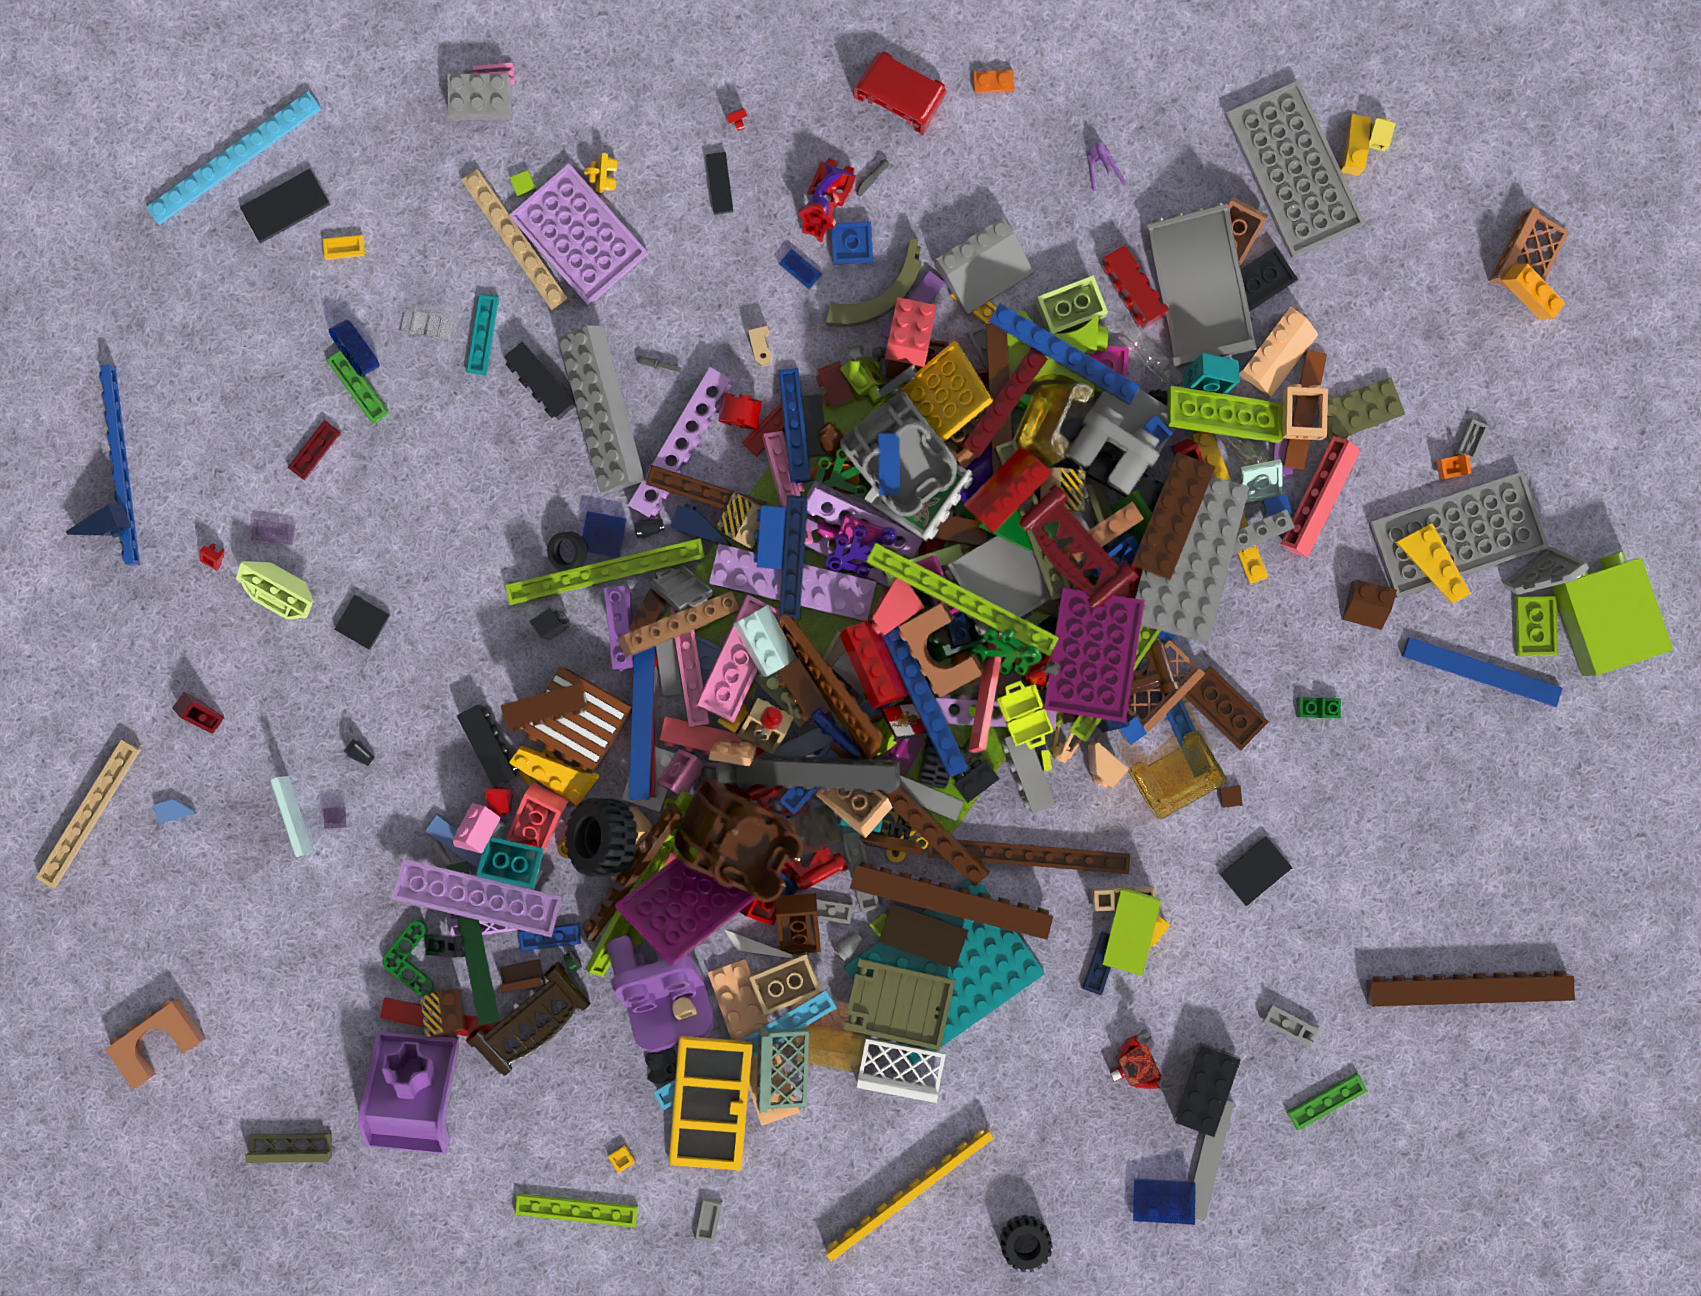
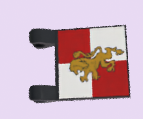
M913 703L881 707L880 711L895 740L928 736Z

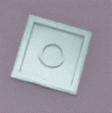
M1280 459L1240 467L1241 484L1250 486L1246 503L1282 495V462Z

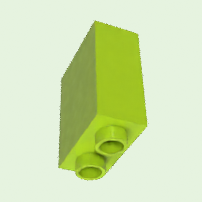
M1624 551L1599 558L1602 569L1590 573L1587 570L1574 581L1551 586L1554 595H1556L1557 605L1582 676H1597L1674 650L1642 557L1626 560Z

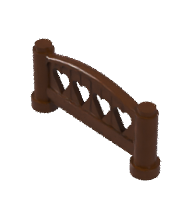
M1161 639L1155 640L1143 657L1149 660L1146 676L1144 677L1136 669L1134 670L1130 695L1159 687L1161 694L1181 689L1179 681L1175 680L1164 643H1162ZM1063 713V716H1061L1063 724L1076 721L1079 715Z

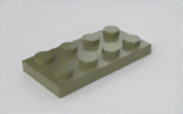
M1392 377L1328 400L1327 438L1329 443L1333 436L1344 438L1405 415ZM1318 404L1316 409H1317V412H1318V415H1319V404Z

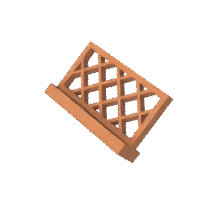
M1534 207L1524 210L1488 281L1493 284H1500L1510 290L1502 282V278L1512 265L1517 264V259L1521 255H1524L1525 262L1531 267L1540 264L1542 270L1540 277L1545 281L1569 231L1540 215V211ZM1537 220L1542 223L1543 232L1536 233L1534 225ZM1553 230L1561 234L1558 242L1555 243L1552 242L1550 231ZM1545 233L1548 245L1540 247L1537 235ZM1532 237L1535 249L1527 251L1526 241ZM1549 247L1551 256L1548 260L1544 261L1541 249ZM1536 251L1539 262L1531 265L1528 253Z
M1170 640L1164 646L1165 649L1170 646L1175 651V660L1169 661L1175 662L1176 674L1174 676H1176V681H1179L1181 689L1169 692L1165 697L1162 694V700L1159 703H1150V691H1160V689L1146 690L1147 703H1136V694H1133V703L1128 704V706H1133V711L1128 707L1127 712L1131 716H1136L1143 728L1148 732L1206 674ZM1178 655L1181 656L1184 660H1178ZM1149 661L1138 671L1142 674L1148 669ZM1178 662H1187L1192 669L1187 674H1178ZM1150 705H1156V706L1150 711ZM1136 706H1148V714L1142 720L1136 715Z

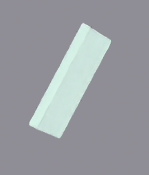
M289 776L271 779L295 857L313 853L314 851Z

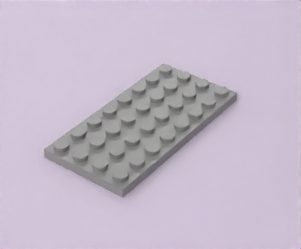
M1299 80L1226 112L1225 116L1291 258L1365 225V221Z
M1211 477L1171 580H1166L1142 570L1135 599L1145 600L1141 626L1204 643L1210 642L1250 486Z
M1523 471L1369 522L1391 587L1397 590L1395 598L1434 586V583L1420 571L1421 569L1395 543L1433 523L1461 576L1549 547Z

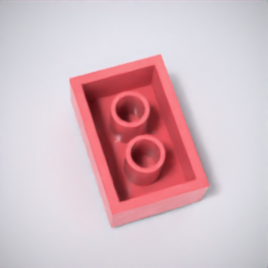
M897 297L885 359L922 367L925 366L937 305Z

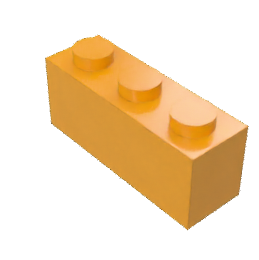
M1528 263L1512 265L1502 278V282L1538 319H1554L1565 305V302Z

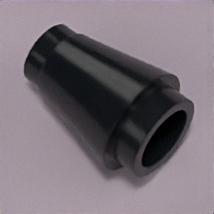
M638 520V522L634 523L636 537L645 539L664 531L663 520Z
M355 739L343 751L347 754V757L366 766H369L375 758L359 740L356 741Z

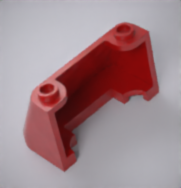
M885 51L877 53L854 88V98L861 102L867 98L868 103L872 104L874 102L907 120L906 124L910 125L912 122L916 127L915 131L924 135L946 96L945 85L941 81H933L892 59L893 57Z

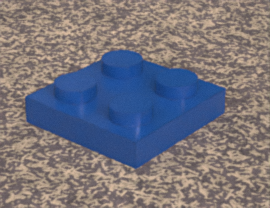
M871 222L836 223L834 229L832 228L833 265L873 263Z

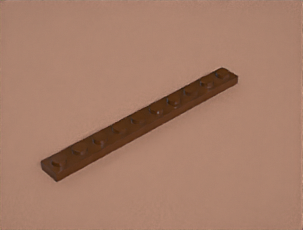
M845 732L829 746L840 758L868 759L859 745ZM899 785L896 791L891 793H884L882 790H878L888 798L892 808L974 887L989 875L990 871L901 785Z
M957 839L980 862L1129 874L1130 853ZM928 844V858L945 859L933 846Z

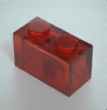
M840 361L817 369L818 375L815 376L818 386H823L825 394L822 396L826 406L830 405L831 410L854 402L847 378L840 370L842 367Z

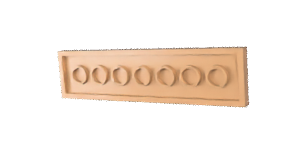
M746 958L707 972L731 1040L740 1041L757 1031L758 1028H762L769 1023L750 981L751 971ZM779 1054L772 1059V1063L776 1067L782 1062ZM758 1055L751 1058L749 1092L761 1126L799 1113V1107L768 1109V1113H759L756 1105ZM783 1067L781 1071L787 1076L785 1067ZM776 1073L771 1078V1082L777 1085L783 1077ZM788 1081L780 1088L785 1094L792 1089ZM776 1092L771 1097V1102H778L783 1096ZM792 1094L789 1098L792 1101H796L794 1094Z

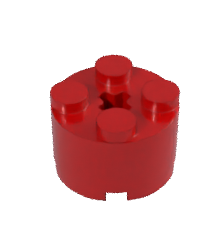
M723 393L718 422L755 430L759 423L762 401L751 399L747 395L739 394L738 398L733 394Z

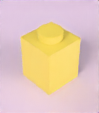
M1385 117L1376 118L1370 127L1369 147L1385 151L1390 146L1396 123L1390 122V119Z

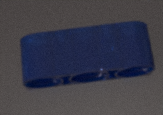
M346 319L329 328L330 337L360 377L379 368L378 359L349 320Z

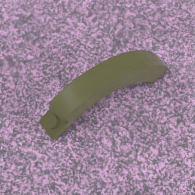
M910 239L903 269L896 281L885 292L871 300L857 304L830 302L826 325L835 327L859 326L878 320L894 310L897 297L905 299L919 275L922 261L915 260V258L919 259L921 247L917 246L918 240Z

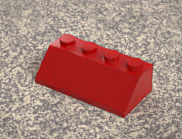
M1021 446L964 506L993 534L1052 473L1036 457Z
M864 621L846 628L839 636L872 709H875L909 694L882 635L875 633L871 627L872 621Z

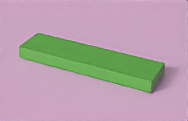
M341 348L326 359L373 425L389 414V411L344 349Z
M1355 1073L1287 1111V1114L1298 1131L1368 1091L1359 1074Z

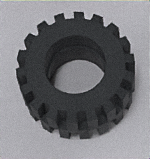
M928 737L919 781L923 785L945 789L950 778Z
M1022 1215L1020 1219L1018 1216L1014 1217L1013 1222L1009 1220L1007 1222L1008 1226H1004L1002 1229L1003 1234H1000V1246L1006 1262L1012 1265L1013 1269L1017 1270L1019 1268L1021 1272L1025 1273L1026 1269H1029L1030 1272H1034L1033 1268L1036 1267L1038 1270L1041 1269V1264H1047V1258L1051 1257V1249H1053L1052 1239L1047 1227L1043 1225L1041 1220L1037 1221L1034 1216L1028 1218L1027 1215ZM1031 1234L1038 1239V1244L1032 1252L1020 1253L1015 1249V1241L1021 1235Z

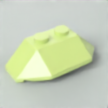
M241 562L236 579L239 583L241 582L244 590L253 601L287 620L308 617L313 604V598L305 581L271 562Z

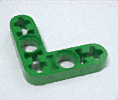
M416 920L408 925L384 956L382 964L388 972L415 993L425 996L434 989L432 979L406 960L427 932L426 924L421 920ZM413 925H420L422 933L415 934L413 939L409 937L415 930ZM402 940H407L410 943L408 951H403L400 948ZM395 949L399 954L403 955L404 957L402 958L401 956H398V958L395 960V963L397 965L389 966L388 964L390 963V961L388 960V958H393L397 954L396 952H394ZM406 968L412 969L414 973L413 978L410 980L403 976V971ZM419 975L421 978L418 979V981H420L421 983L427 982V988H429V990L425 989L424 991H421V985L418 982H416L415 985H413L412 982L415 981Z

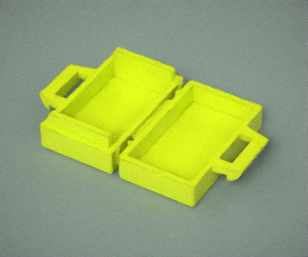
M1021 681L1006 686V695L996 700L1005 722H1009L1006 725L1014 745L1019 746L1026 743L1031 750L1045 744L1044 735L1053 732V728L1045 709H1042L1044 706L1035 684L1025 687ZM1020 685V690L1013 693L1009 692V689ZM1041 737L1042 741L1030 744L1029 741Z

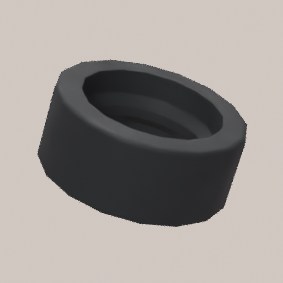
M572 531L557 533L548 542V558L557 569L570 570L578 568L586 560L587 545L583 537L578 533ZM564 539H569L575 548L574 559L569 563L565 562L560 555L559 548Z

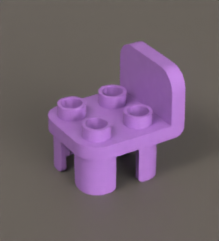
M628 936L613 939L607 944L614 977L611 979L613 993L627 1007L634 1039L643 1050L658 1052L678 1046L680 1036L704 1038L712 1031L715 1019L706 982L702 972L692 960L690 952L672 966L657 952L659 962L646 965L645 957L642 953L634 955L632 943ZM685 997L694 1004L697 1014L679 1021L674 1015L673 1004L677 999Z

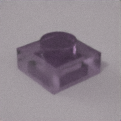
M345 807L323 809L324 829L347 827Z

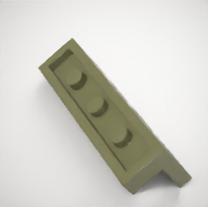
M1102 483L1093 486L1091 484L1085 485L1089 495L1085 500L1095 526L1113 515ZM1119 536L1102 546L1103 549L1106 550L1119 539ZM1125 546L1114 556L1120 558Z
M332 1133L251 1134L250 1152L245 1155V1163L328 1162L332 1158ZM318 1138H327V1150H319L313 1143ZM255 1139H263L268 1146L262 1151H255ZM277 1139H283L288 1146L284 1150H278L273 1144ZM297 1139H304L309 1145L304 1150H299L294 1143Z

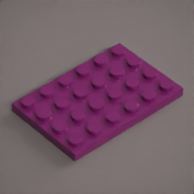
M1062 588L1055 634L1059 639L1052 653V660L1061 665V667L1058 669L1059 672L1056 676L1049 673L1044 709L1126 722L1145 600L1113 595L1101 607L1095 609L1087 601L1090 598L1088 593L1082 590Z
M676 857L617 902L615 908L672 966L755 900V898L747 891L733 885L731 888L722 885L716 878L686 866Z

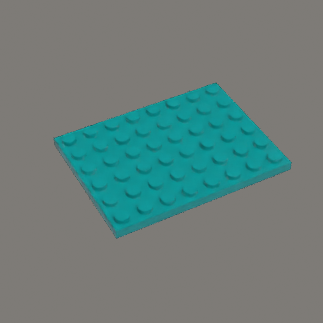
M966 880L954 888L956 890H959V887L971 890V894L978 895L979 892L990 894L982 882L974 887ZM924 909L920 913L969 930L955 969L881 942H877L844 966L853 981L855 973H859L860 967L857 966L859 958L955 979L941 1047L1045 975V972L1017 932L929 909ZM868 969L867 975L872 976L874 970ZM896 1041V1043L930 1049L926 1047ZM915 1052L907 1055L912 1064L921 1059L919 1054Z

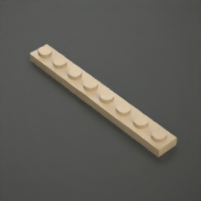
M478 169L461 179L551 310L554 311L569 300L516 223L509 217V213Z
M126 740L119 742L36 876V879L52 889L57 887L141 750Z

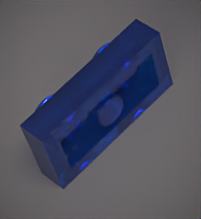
M792 248L779 263V266L808 290L822 276L821 272Z

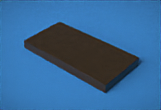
M892 903L879 942L955 969L969 930Z

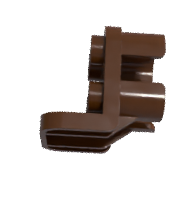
M707 777L697 789L676 830L672 849L679 860L686 866L716 878L719 883L731 888L733 885L747 891L753 898L759 901L770 902L778 898L785 887V882L779 874L787 858L789 857L797 862L803 852V843L797 835L794 825L788 818L729 792L721 782Z

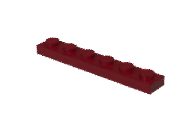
M1030 348L962 445L964 448L978 458L981 456L1048 358L1034 348Z

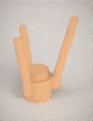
M1060 724L1056 726L1053 745L1050 749L1053 751L1051 757L1066 763L1067 759H1071L1074 751L1083 740L1079 738L1072 748L1069 747L1074 735L1070 732L1065 743H1059L1057 746Z

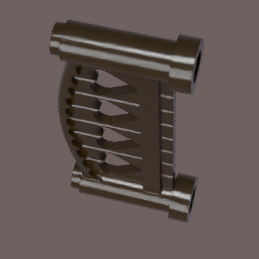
M556 962L545 972L544 976L548 980L545 985L486 1033L481 1027H478L466 1038L467 1044L470 1047H475L499 1074L507 1075L513 1068L511 1066L512 1062L542 1047L564 1027L576 1009L584 1011L591 1004L587 995L564 971L565 967L560 962ZM550 998L565 1001L567 1006L561 1008V1011L555 1014L551 1009ZM534 1011L549 1014L552 1018L550 1021H545L544 1026L539 1027L536 1025ZM519 1024L534 1027L536 1032L529 1034V1038L523 1040L520 1037ZM503 1037L518 1040L520 1045L514 1047V1050L508 1053L504 1048Z

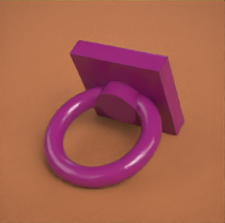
M922 737L896 740L897 743L892 748L876 755L874 758L878 760L900 761V772L907 775L926 741Z

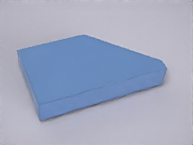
M176 799L153 804L158 824L197 814L196 810L187 807Z

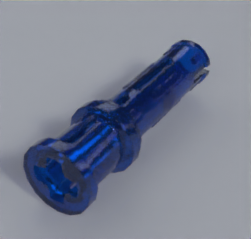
M819 707L809 717L808 721L816 724L821 729L822 734H827L844 751L856 760L863 750L835 725V720L830 719L822 711L823 708Z

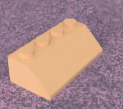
M1288 308L1239 372V375L1271 398L1317 337L1318 333L1306 317L1294 308Z

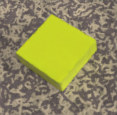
M1040 750L1042 770H1051L1050 752L1048 750Z

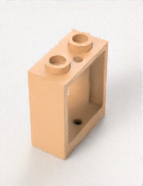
M1291 384L1283 391V439L1323 440L1327 437L1328 389L1322 388L1320 385H1311L1309 388H1305L1300 384ZM1293 395L1320 396L1319 428L1292 427Z

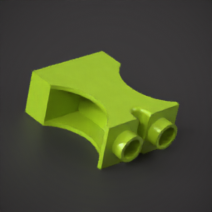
M1014 311L1033 322L1025 311ZM1095 315L1088 324L1074 332L1065 334L1051 333L1087 355H1094L1096 351H1107L1108 327H1098L1099 315ZM1007 333L1010 378L1031 347ZM1048 358L1030 384L1031 386L1043 380L1064 381L1075 387L1087 402L1093 399L1094 391L1104 392L1101 388Z

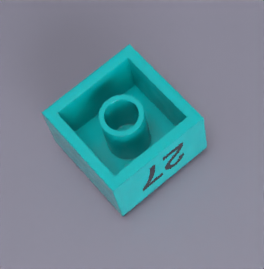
M1202 353L1183 371V387L1227 394L1240 382L1238 360L1215 356L1210 353Z

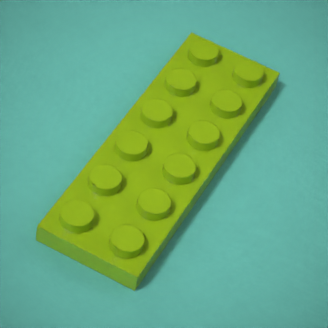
M1170 386L1167 391V426L1280 443L1283 440L1282 403Z

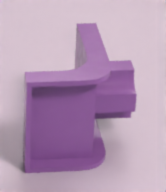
M377 1031L359 1109V1130L366 1147L447 1154L450 1137L446 1126V1115L460 1045L458 1039L436 1036L426 1038L425 1035Z

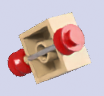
M757 698L737 736L746 740L745 742L751 743L752 746H757V755H761L763 750L773 755L786 735L794 716L776 708L767 701Z

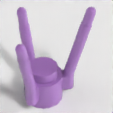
M1104 143L1090 147V155L1087 158L1090 164L1092 190L1096 191L1094 161L1096 164L1103 163L1107 173L1110 174L1111 170L1107 163L1108 160L1122 184L1126 186L1127 182L1110 156L1108 149L1105 148Z

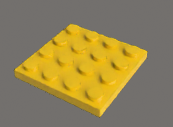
M955 340L914 374L915 379L907 385L903 383L899 387L900 390L895 393L897 394L902 390L906 392L914 406L943 442L993 402L964 351Z

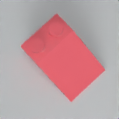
M533 782L523 796L505 840L516 843L518 841L537 840L538 847L543 848L545 852L569 800Z

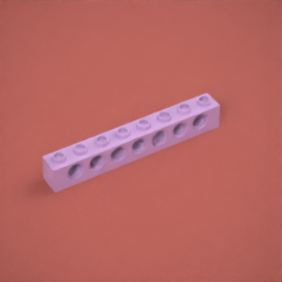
M709 367L652 465L679 474L682 473L679 470L683 464L687 465L691 459L692 454L690 452L692 448H697L700 444L702 431H707L712 423L711 416L714 412L717 414L720 410V401L723 393H730L733 387L730 385L732 382L730 378ZM709 389H717L718 394L715 397H709L707 395ZM701 405L708 407L707 412L703 415L697 413V408ZM691 422L697 424V429L694 432L687 430V425ZM681 439L687 441V446L684 449L677 448V442ZM669 457H676L677 463L674 466L666 464ZM649 469L644 477L645 481L641 482L628 506L651 519L652 516H657L661 509L660 502L663 498L666 500L670 492L646 485L650 472ZM649 491H655L657 495L655 500L648 501L646 494Z

